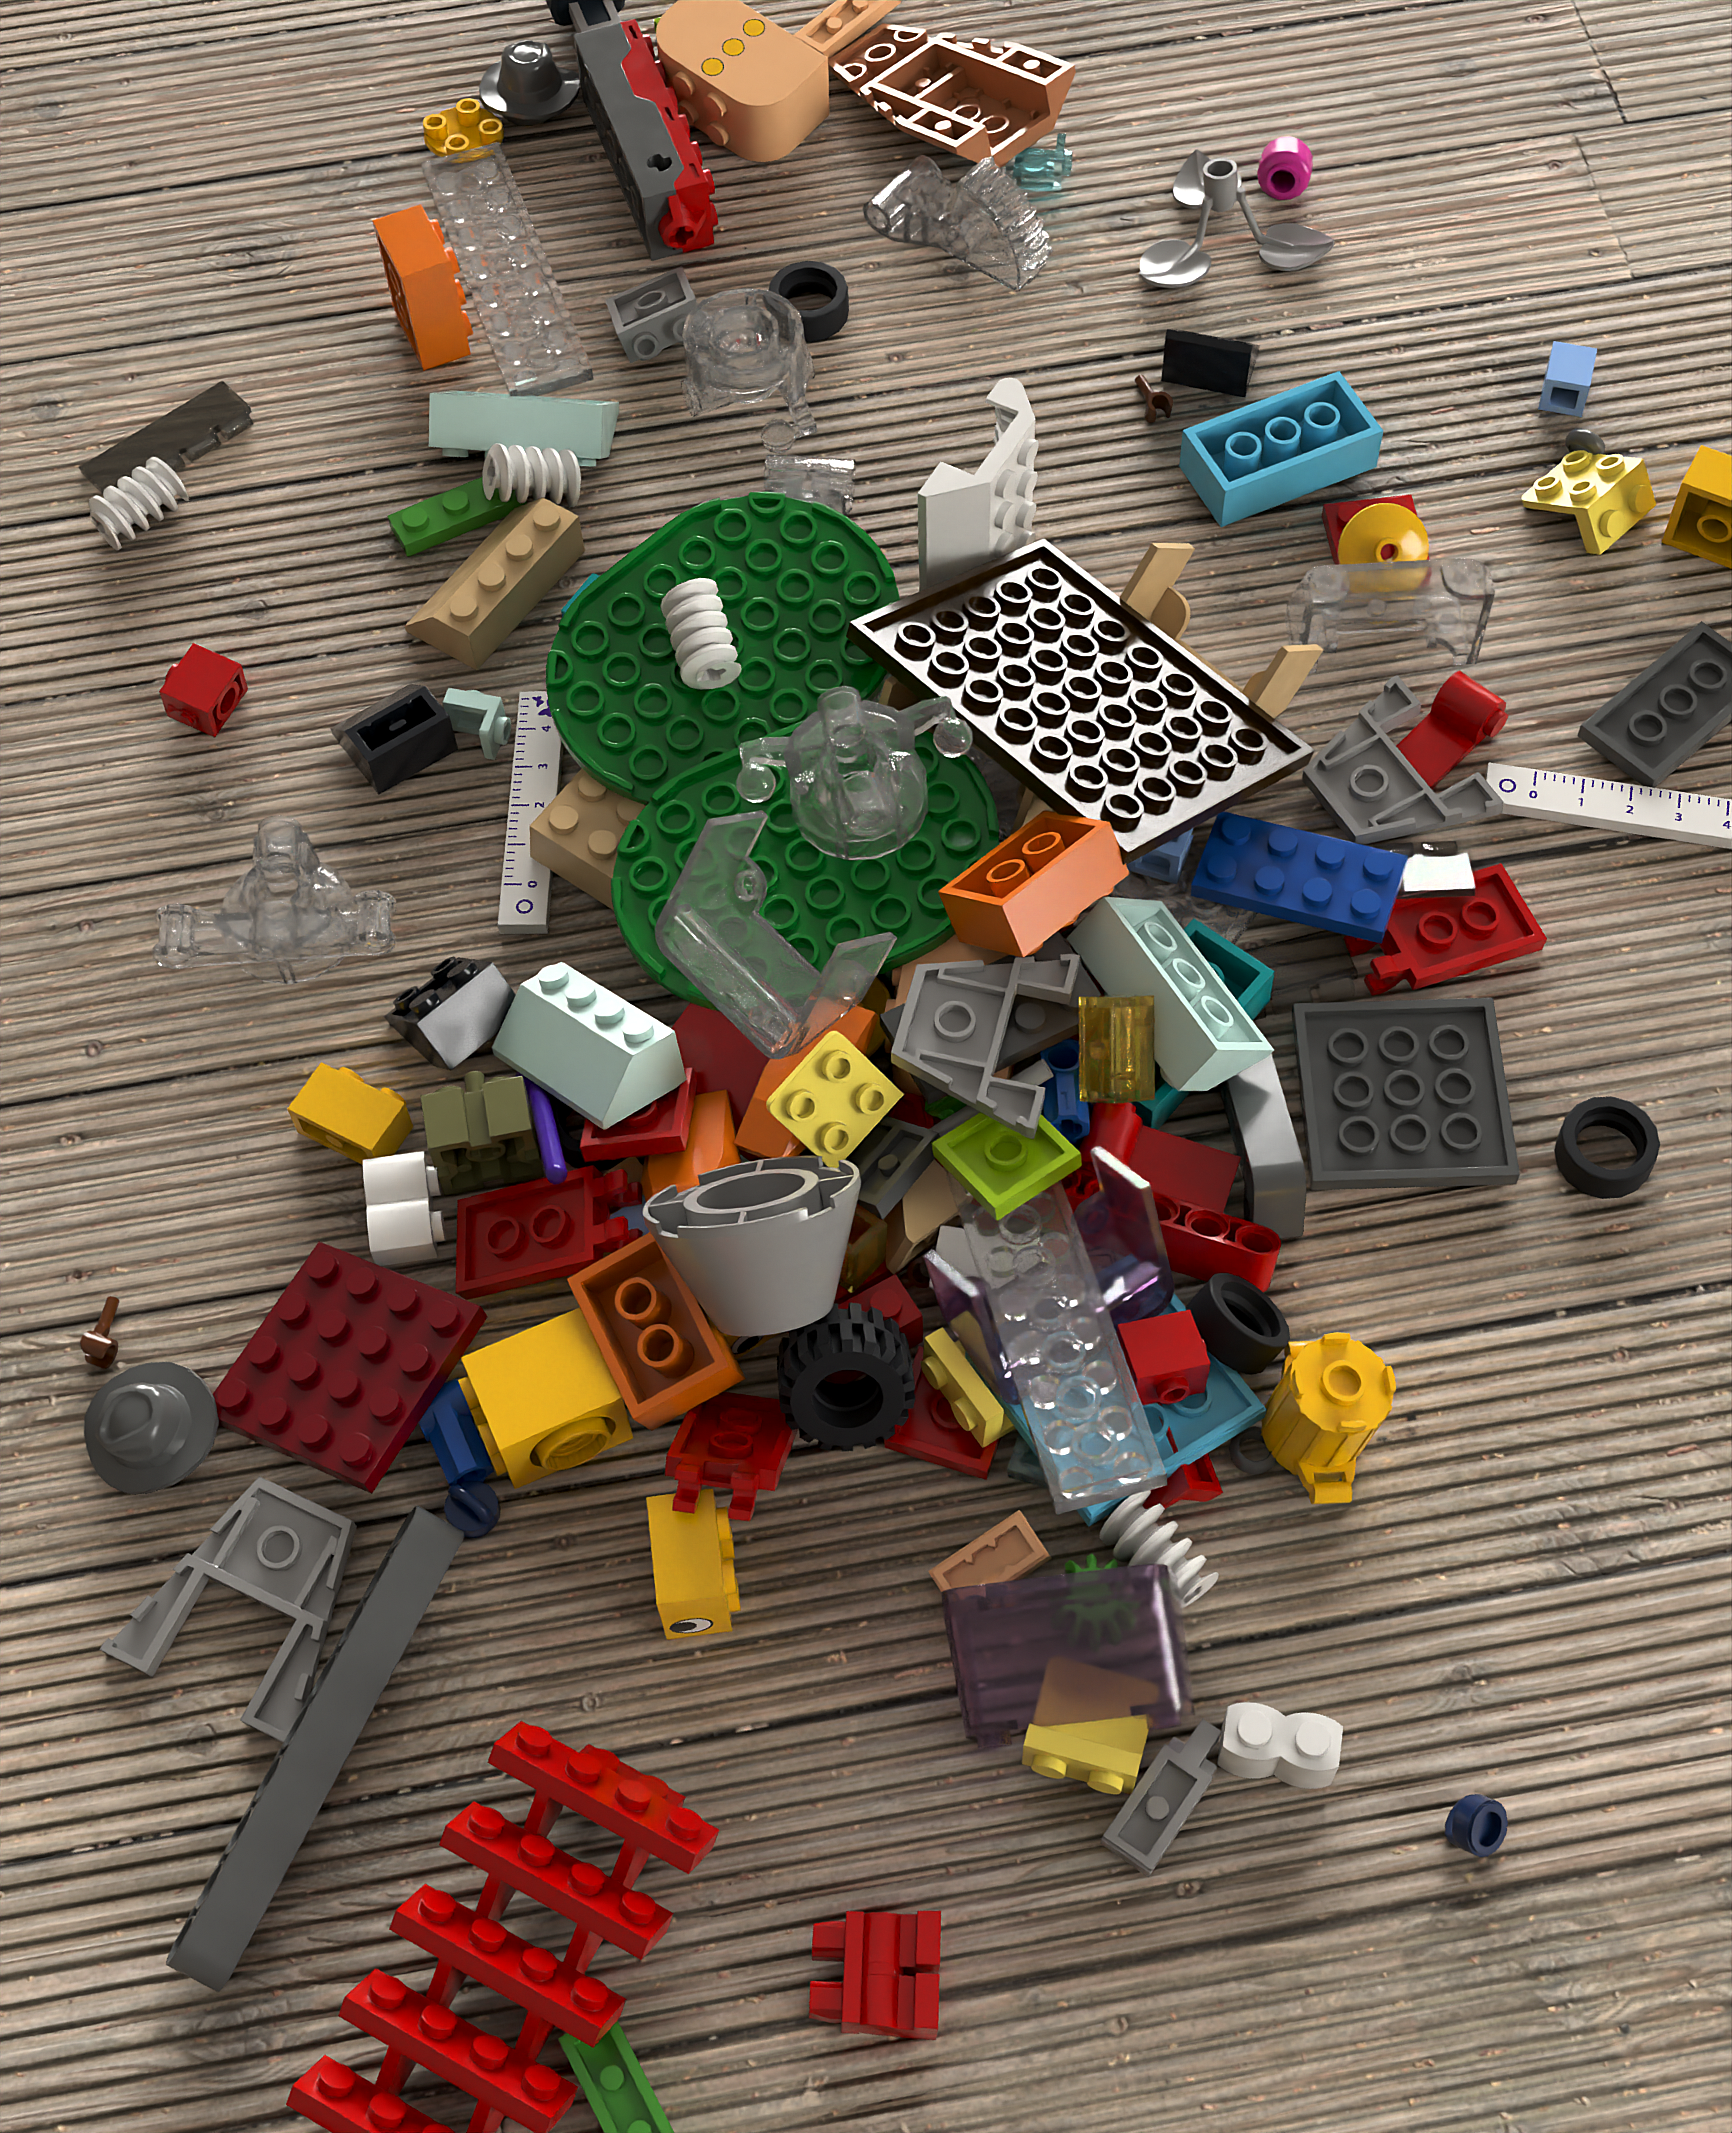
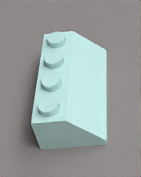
M457 390L430 393L429 447L442 448V456L468 457V450L485 451V458L491 446L496 443L504 445L506 449L512 445H518L524 451L530 446L539 448L541 452L546 448H553L557 453L563 449H569L577 457L579 466L593 467L596 466V459L607 458L610 455L619 413V402Z
M1103 897L1067 937L1069 943L1078 953L1077 955H1080L1079 962L1083 968L1094 975L1105 990L1104 997L1115 1010L1121 1012L1132 1027V1035L1136 1042L1151 1053L1161 1067L1160 1074L1163 1079L1178 1091H1208L1265 1059L1274 1051L1162 901Z
M563 962L543 968L538 975L520 985L492 1046L494 1056L603 1130L667 1094L687 1080L674 1030Z

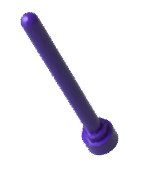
M517 1071L515 1077L523 1076L546 1178L552 1184H561L567 1178V1169L550 1102L551 1094Z

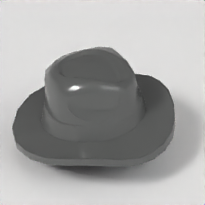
M519 40L506 46L501 54V60L487 69L479 85V99L485 109L502 115L509 122L518 126H535L544 123L551 117L560 115L571 107L579 94L580 79L577 72L556 66L552 59L550 48L546 43L533 40Z
M172 1362L145 1363L129 1368L112 1378L96 1393L84 1417L86 1448L97 1474L111 1487L132 1495L152 1493L172 1486L186 1478L205 1460L214 1445L219 1424L216 1401L205 1381L192 1369Z

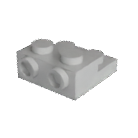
M682 266L605 300L616 333L630 363L637 360L645 361L652 359L662 349L677 342H690L697 338L700 332L708 329Z

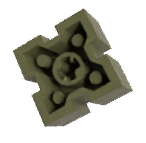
M472 1071L464 1076L466 1093L460 1087L446 1086L436 1090L434 1093L420 1095L427 1147L434 1168H437L438 1179L445 1196L485 1188L484 1182L503 1179L504 1184L545 1177L541 1151L523 1076L513 1078L499 1076L485 1082L482 1072Z

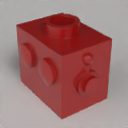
M193 643L179 664L175 663L171 666L159 693L168 717L215 738L248 691V687L240 663Z
M1191 1310L1117 1325L1113 1349L1114 1366L1116 1372L1121 1375L1132 1408L1157 1402L1173 1404L1185 1399L1187 1396L1205 1392L1211 1363L1207 1355L1205 1341L1200 1337Z

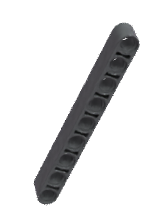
M417 1505L409 1513L175 1940L166 1960L167 1966L217 1992L227 1983L458 1551L465 1532Z

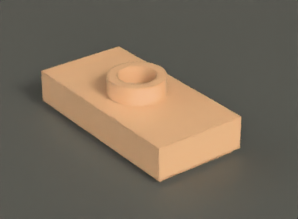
M1018 1510L928 1572L957 1618L962 1620L1052 1558L1023 1513Z

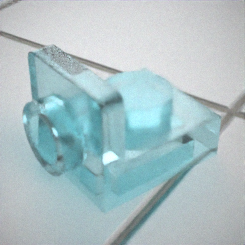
M1058 133L1056 150L1026 148L1015 156L1012 189L1061 192L1063 175L1071 176L1073 150L1066 149L1065 133Z

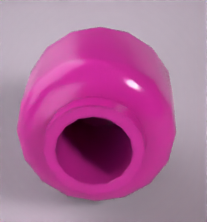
M1291 136L1279 137L1271 141L1263 149L1257 170L1258 183L1263 192L1271 198L1278 200H1291L1300 196L1308 187L1313 169V155L1309 147L1300 139Z

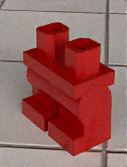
M846 1911V1921H829L813 1924L812 1961L844 1962L843 1982L810 1981L809 2018L829 2023H841V2033L859 2034L860 2032L881 2036L936 2040L939 2021L940 1974H938L940 1967L941 1911H917V1914L888 1912L864 1914V1912Z

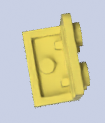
M1584 450L1574 451L1564 456L1560 464L1546 476L1539 478L1533 487L1521 498L1525 508L1574 514L1586 553L1598 555L1607 550L1656 506L1644 459L1623 457L1620 454L1593 455Z
M831 1031L824 1036L768 1098L766 1108L806 1146L810 1153L814 1156H822V1161L827 1167L838 1168V1161L845 1160L904 1094L845 1036L837 1031Z
M1009 1313L996 1317L956 1342L952 1341L943 1327L924 1338L921 1368L925 1377L935 1389H940L951 1404L953 1414L964 1430L972 1433L982 1448L1014 1430L1015 1426L967 1361L965 1352L1018 1320L1013 1314Z
M1060 1656L1052 1658L1046 1669L1032 1724L1029 1723L1023 1744L1022 1764L1031 1766V1769L1036 1773L1050 1778L1062 1779L1066 1776L1087 1782L1088 1786L1103 1793L1120 1794L1123 1792L1131 1795L1135 1788L1157 1699L1158 1690L1156 1685L1148 1680Z

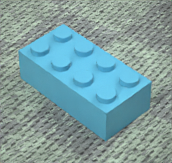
M1340 371L1184 429L1179 467L1220 527H1223L1376 468L1383 429Z

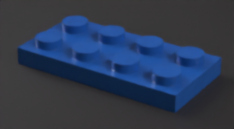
M1223 811L1216 816L1191 884V896L1382 944L1406 870L1408 856Z

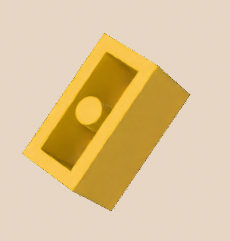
M322 1062L287 1108L298 1133L362 1165L364 1159L393 1156L414 1127L406 1107L407 1103L398 1093L385 1087L378 1090L365 1084L364 1080L354 1071L345 1067H340L337 1070Z

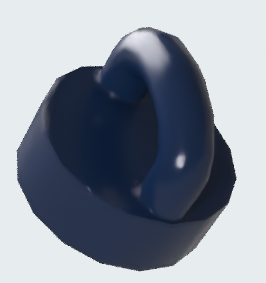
M469 1480L460 1484H453L449 1487V1494L445 1499L444 1506L449 1524L465 1532L464 1537L470 1538L486 1535L495 1527L500 1518L501 1508L496 1493L489 1485L481 1481Z
M1467 1795L1459 1800L1448 1814L1445 1822V1836L1451 1844L1458 1846L1466 1852L1478 1857H1488L1496 1852L1506 1836L1508 1826L1506 1810L1501 1803L1484 1795Z

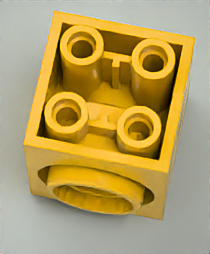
M580 1307L461 1357L468 1375L458 1380L497 1476L508 1472L514 1489L559 1470L581 1465L599 1453L633 1439L622 1395Z

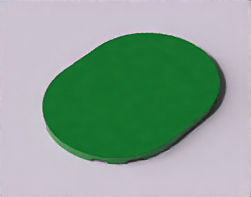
M762 491L750 492L748 496L729 498L722 501L718 497L690 508L666 523L594 580L573 601L560 620L559 630L554 638L551 651L548 652L546 689L553 723L562 743L579 766L594 780L627 799L648 805L651 801L650 796L675 776L701 762L810 718L843 712H853V716H858L881 691L890 673L866 655L846 635L850 621L900 600L893 570L878 545L861 527L837 510L817 501H813L812 504L803 500L785 497V493ZM698 578H707L716 582L718 588L716 596L720 597L723 608L721 612L726 615L728 621L726 629L730 630L733 637L730 645L736 648L738 654L734 662L740 663L742 667L740 675L733 682L715 689L700 690L691 688L683 683L680 675L681 668L678 666L675 658L676 651L672 647L671 635L665 624L666 618H664L660 607L662 599L671 589L681 583Z
M843 712L818 716L792 724L701 762L675 776L650 796L651 801L635 820L629 822L617 847V858L613 870V878H611L612 904L622 938L633 958L655 982L674 995L701 1007L725 1013L743 1015L771 1014L807 1006L811 999L821 994L833 996L907 964L933 951L956 934L938 891L999 845L997 810L992 793L976 765L960 748L947 738L941 739L919 728L916 722L883 714L881 717L853 716V712Z

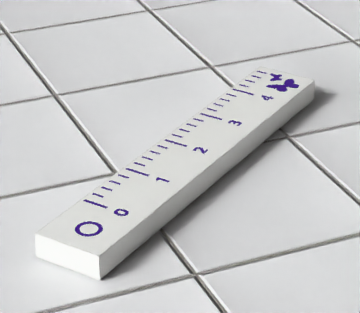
M547 691L520 692L498 915L500 934H548L553 871L530 857L529 830L532 822L560 793L564 744L553 723Z
M1488 763L1485 780L1503 800V814L1732 849L1731 799Z

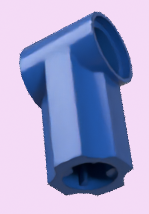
M1068 1038L1040 1052V1060L1043 1059L1053 1073V1077L1039 1086L1045 1088V1099L1042 1106L1043 1117L1071 1144H1075L1081 1137L1089 1135L1090 1131L1085 1077L1087 1053L1079 1041Z
M459 1377L443 1384L419 1421L426 1441H431L449 1486L469 1480L484 1482V1479L494 1472L490 1463V1457L473 1423L475 1421L458 1382L460 1380Z

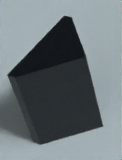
M1167 329L1161 381L1246 397L1260 345L1184 330Z

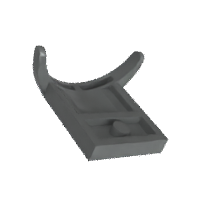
M885 1115L845 1159L857 1166L860 1173L861 1187L855 1210L883 1220L935 1159L932 1143L940 1138L939 1133Z

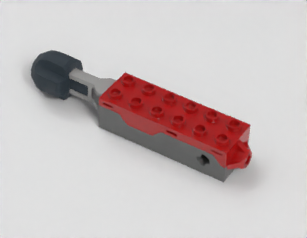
M545 0L555 24L561 26L573 24L577 33L573 36L583 101L651 261L714 245L713 226L718 225V216L714 203L710 200L709 196L715 194L713 177L709 168L702 169L701 167L703 166L699 145L697 141L690 142L689 140L690 129L684 113L679 115L677 113L678 103L672 86L667 88L665 86V71L660 60L654 61V48L649 34H642L636 19L621 22L617 12L622 10L625 0Z

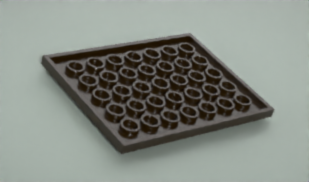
M1044 538L849 623L846 637L1059 815L1079 816L1110 822L1120 847L1123 865L1131 863L1307 766L1315 751Z

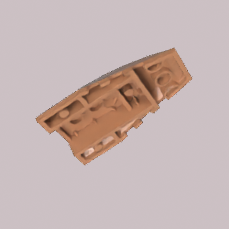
M885 23L828 59V70L902 132L993 170L1006 165L1010 159L1024 149L1036 144L1040 138L1054 129L1076 73L1074 64L1020 44L1006 42L1002 46L1003 49L991 47L990 40L975 38L972 44L957 42L956 34L941 33L935 38L927 37V32L924 29Z

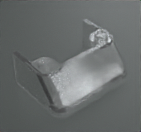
M760 810L708 819L657 920L655 927L657 945L663 955L766 1057L782 1059L796 1055L864 999L897 937L892 932H886L839 943L820 973L758 913L766 898L767 882L760 867L748 856L768 815Z

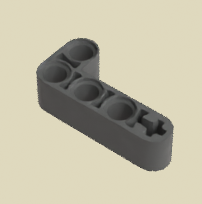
M1270 1054L1265 1059L1220 1083L1219 1088L1237 1156L1241 1157L1239 1164L1244 1179V1220L1273 1230L1280 1239L1302 1237L1306 1206L1305 1168L1272 1054Z

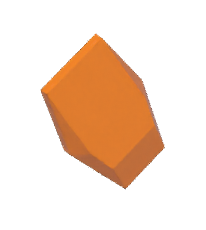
M824 994L811 999L762 1071L733 1142L738 1149L763 1159L798 1156L806 1146L767 1110L766 1102L768 1098L824 1036L831 1031L841 1033L865 1056L879 1018L876 1012Z
M727 1090L695 1095L685 1151L645 1156L641 1184L646 1202L655 1194L671 1185H676L677 1193L700 1185L699 1174L741 1163L739 1149L733 1143L736 1138V1131Z

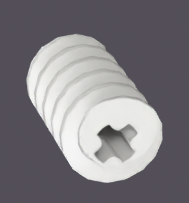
M496 443L491 446L487 453L482 476L484 493L489 501L493 496L495 488H498L502 502H507L510 499L512 490H515L519 503H525L529 491H532L534 501L545 498L546 492H549L550 501L559 505L563 493H565L567 504L570 507L577 505L581 489V473L577 457L573 451L563 449L557 453L553 448H546L541 452L539 448L530 446L524 451L518 445H512L506 449L504 445Z
M152 457L146 461V469L140 466L133 469L132 478L124 476L118 479V488L113 486L105 488L103 491L104 498L96 495L89 499L92 522L102 537L115 550L122 548L117 536L119 533H122L130 541L136 538L132 524H137L144 531L150 529L146 518L147 514L152 515L158 521L163 520L164 516L160 505L164 504L171 511H176L178 509L174 498L176 494L189 502L187 491L175 471L159 458Z
M707 578L693 579L677 585L664 596L660 606L663 616L666 618L667 630L671 635L672 647L676 651L675 658L677 664L681 668L680 675L682 681L687 686L700 690L723 687L733 682L742 670L740 663L734 662L738 654L736 648L730 645L733 637L730 630L726 629L728 621L726 615L721 612L723 608L720 597L716 596L718 592L716 582Z
M1143 1488L1130 1495L1112 1512L1100 1531V1539L1106 1545L1116 1544L1113 1556L1119 1562L1130 1561L1127 1568L1128 1574H1132L1134 1579L1144 1578L1141 1590L1146 1596L1159 1595L1155 1601V1608L1161 1614L1171 1613L1188 1606L1206 1593L1217 1581L1219 1574L1214 1572L1202 1578L1199 1576L1198 1573L1207 1559L1203 1555H1199L1186 1560L1184 1555L1193 1542L1188 1537L1175 1543L1170 1540L1179 1525L1174 1520L1161 1526L1156 1523L1165 1508L1159 1503L1145 1509L1142 1505L1151 1491L1148 1488Z

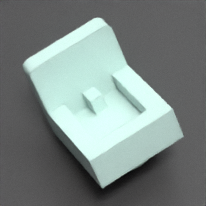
M448 688L443 705L445 711L450 716L453 731L479 735L484 757L495 760L500 745L507 744L511 732V720L505 715L502 698L486 695L477 690L464 691Z

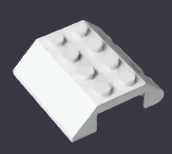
M1015 378L1000 380L986 398V403L995 406V417H997L995 436L993 437L995 446L976 473L972 475L940 462L917 494L919 592L1035 541V533L1031 532L1036 512V503L1032 502L1038 476L1037 472L1034 471V459L1038 451L1039 442L1035 440L1034 413L1022 383Z

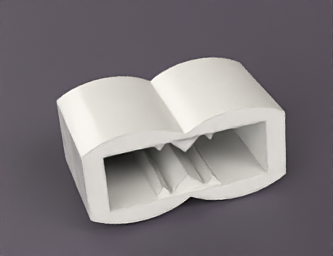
M424 1151L364 1159L363 1179L367 1205V1228L370 1252L374 1263L379 1266L438 1258L437 1242L446 1241L442 1211L433 1212V1196L441 1195V1184L438 1179L437 1168H434V1165H428Z
M1244 1702L1227 1707L1220 1737L1217 1761L1219 1767L1233 1775L1244 1778L1256 1779L1275 1775L1287 1784L1306 1789L1323 1788L1331 1785L1340 1761L1343 1726L1329 1717L1316 1713H1295L1284 1716L1274 1708L1259 1703Z

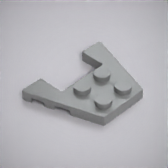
M1398 675L1392 677L1384 685V691L1373 702L1369 700L1359 711V717L1344 732L1340 730L1310 761L1302 773V781L1348 839L1353 843L1361 845L1496 816L1502 813L1503 800L1479 772L1435 794L1386 735V732L1420 715V701Z
M1060 954V960L1035 962L1034 956L1017 957L1014 959V963L984 965L983 960L917 964L891 1050V1063L1019 1134L1034 1139L1045 1099V1088L993 1077L1015 995L1019 994L1069 1005L1079 968L1080 955Z

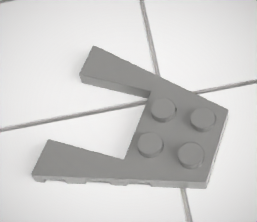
M259 1476L212 1526L210 1530L213 1533L192 1555L187 1553L173 1568L175 1571L173 1576L152 1598L148 1595L130 1614L133 1617L131 1621L113 1640L108 1638L102 1644L100 1650L153 1678L209 1579L295 1620L294 1625L240 1719L244 1724L283 1743L310 1695L357 1526L352 1520Z

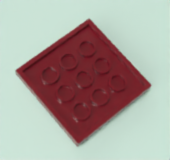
M319 1241L214 1391L213 1396L216 1401L219 1419L218 1425L372 1494L488 1316L482 1307Z

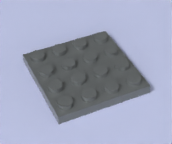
M1493 998L1293 1004L1291 1014L1311 1190L1517 1184L1520 1172Z

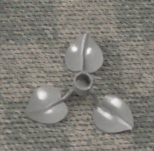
M1195 149L1177 174L1173 185V196L1178 204L1186 208L1196 209L1202 207L1196 239L1191 246L1187 242L1178 239L1162 240L1150 246L1141 257L1139 278H1142L1143 281L1163 288L1185 287L1201 280L1211 267V257L1199 251L1203 244L1210 209L1216 212L1228 211L1236 201L1239 202L1256 242L1263 245L1259 250L1260 260L1273 269L1294 271L1305 268L1327 254L1335 245V240L1322 232L1293 223L1275 224L1267 230L1266 235L1262 234L1246 200L1245 188L1242 187V179L1237 173L1236 163L1227 158L1212 160L1198 149Z

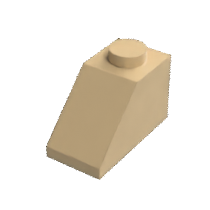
M935 1159L882 1220L886 1268L893 1274L937 1243L940 1225L957 1228L975 1200Z

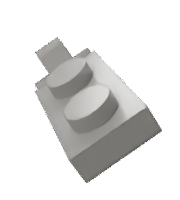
M1202 1718L1186 1744L1173 1737L1168 1745L1164 1744L1104 1833L1100 1843L1149 1877L1211 1784L1212 1775L1216 1771L1217 1766L1207 1760V1758L1219 1741L1222 1731Z

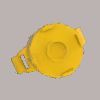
M1336 1332L1324 1334L1322 1339L1316 1341L1288 1342L1284 1348L1285 1361L1282 1365L1281 1380L1265 1404L1267 1411L1265 1417L1261 1420V1435L1269 1452L1272 1451L1271 1454L1276 1458V1461L1289 1470L1291 1474L1299 1476L1303 1487L1309 1492L1311 1504L1350 1503L1352 1501L1351 1484L1355 1476L1356 1457L1363 1451L1393 1407L1391 1405L1393 1394L1396 1391V1382L1392 1367L1385 1366L1384 1360L1363 1345L1362 1342L1351 1340L1350 1333Z

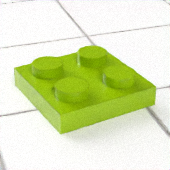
M980 1112L932 1143L934 1157L996 1221L1082 1166L1081 1153L1041 1114L1034 1139L1027 1138Z

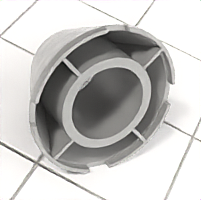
M791 1156L750 1161L699 1174L700 1185L677 1193L676 1185H671L651 1197L643 1207L645 1226L717 1330L727 1335L744 1337L764 1336L794 1330L821 1319L833 1308L861 1187L860 1173L857 1166L842 1159L838 1161L839 1168L823 1166L822 1156Z

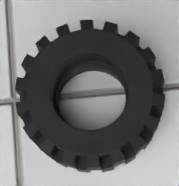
M834 1303L831 1311L821 1319L788 1331L789 1338L782 1337L779 1344V1356H777L781 1413H785L788 1426L791 1430L799 1429V1437L804 1441L810 1443L816 1439L818 1440L819 1448L831 1450L833 1445L841 1446L842 1452L853 1451V1446L863 1444L864 1448L867 1449L876 1446L875 1439L880 1436L885 1440L889 1439L895 1434L894 1425L903 1426L908 1420V1409L913 1408L915 1402V1382L909 1344L905 1333H900L899 1325L892 1318L883 1321L882 1311L871 1307L868 1312L862 1311L861 1304L849 1303L848 1309H838V1303ZM842 1370H856L868 1374L863 1379L849 1384H834L823 1380L826 1376Z

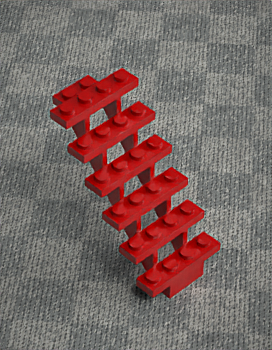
M520 1721L494 1743L487 1763L537 1790L524 1827L521 1828L505 1819L497 1810L482 1806L473 1801L445 1826L439 1843L441 1847L489 1873L475 1912L455 1901L450 1894L424 1884L396 1909L389 1930L439 1958L426 1997L404 1985L398 1978L387 1975L377 1968L344 1997L338 2016L388 2045L376 2083L373 2084L353 2072L348 2066L324 2055L292 2085L286 2105L331 2133H455L450 2127L438 2123L398 2097L418 2063L478 2099L466 2133H495L505 2115L534 2133H548L571 2107L578 2090V2086L559 2076L550 2067L535 2062L553 2028L556 2026L594 2048L620 2018L627 2000L607 1988L600 1980L584 1975L602 1940L605 1939L642 1960L666 1934L674 1913L656 1904L647 1894L631 1890L650 1853L689 1875L713 1849L719 1829L703 1821L696 1812L682 1808L686 1797L670 1789L663 1780L655 1776L645 1775L621 1762L614 1753L596 1748L590 1744L586 1745L580 1752H577L552 1738L545 1729ZM563 1806L572 1809L625 1839L611 1877L605 1875L597 1866L584 1863L558 1849L547 1839ZM516 1890L577 1923L563 1962L556 1959L551 1952L535 1947L507 1931L498 1922ZM467 1975L528 2010L514 2049L506 2045L502 2039L489 2035L455 2015L449 2009Z

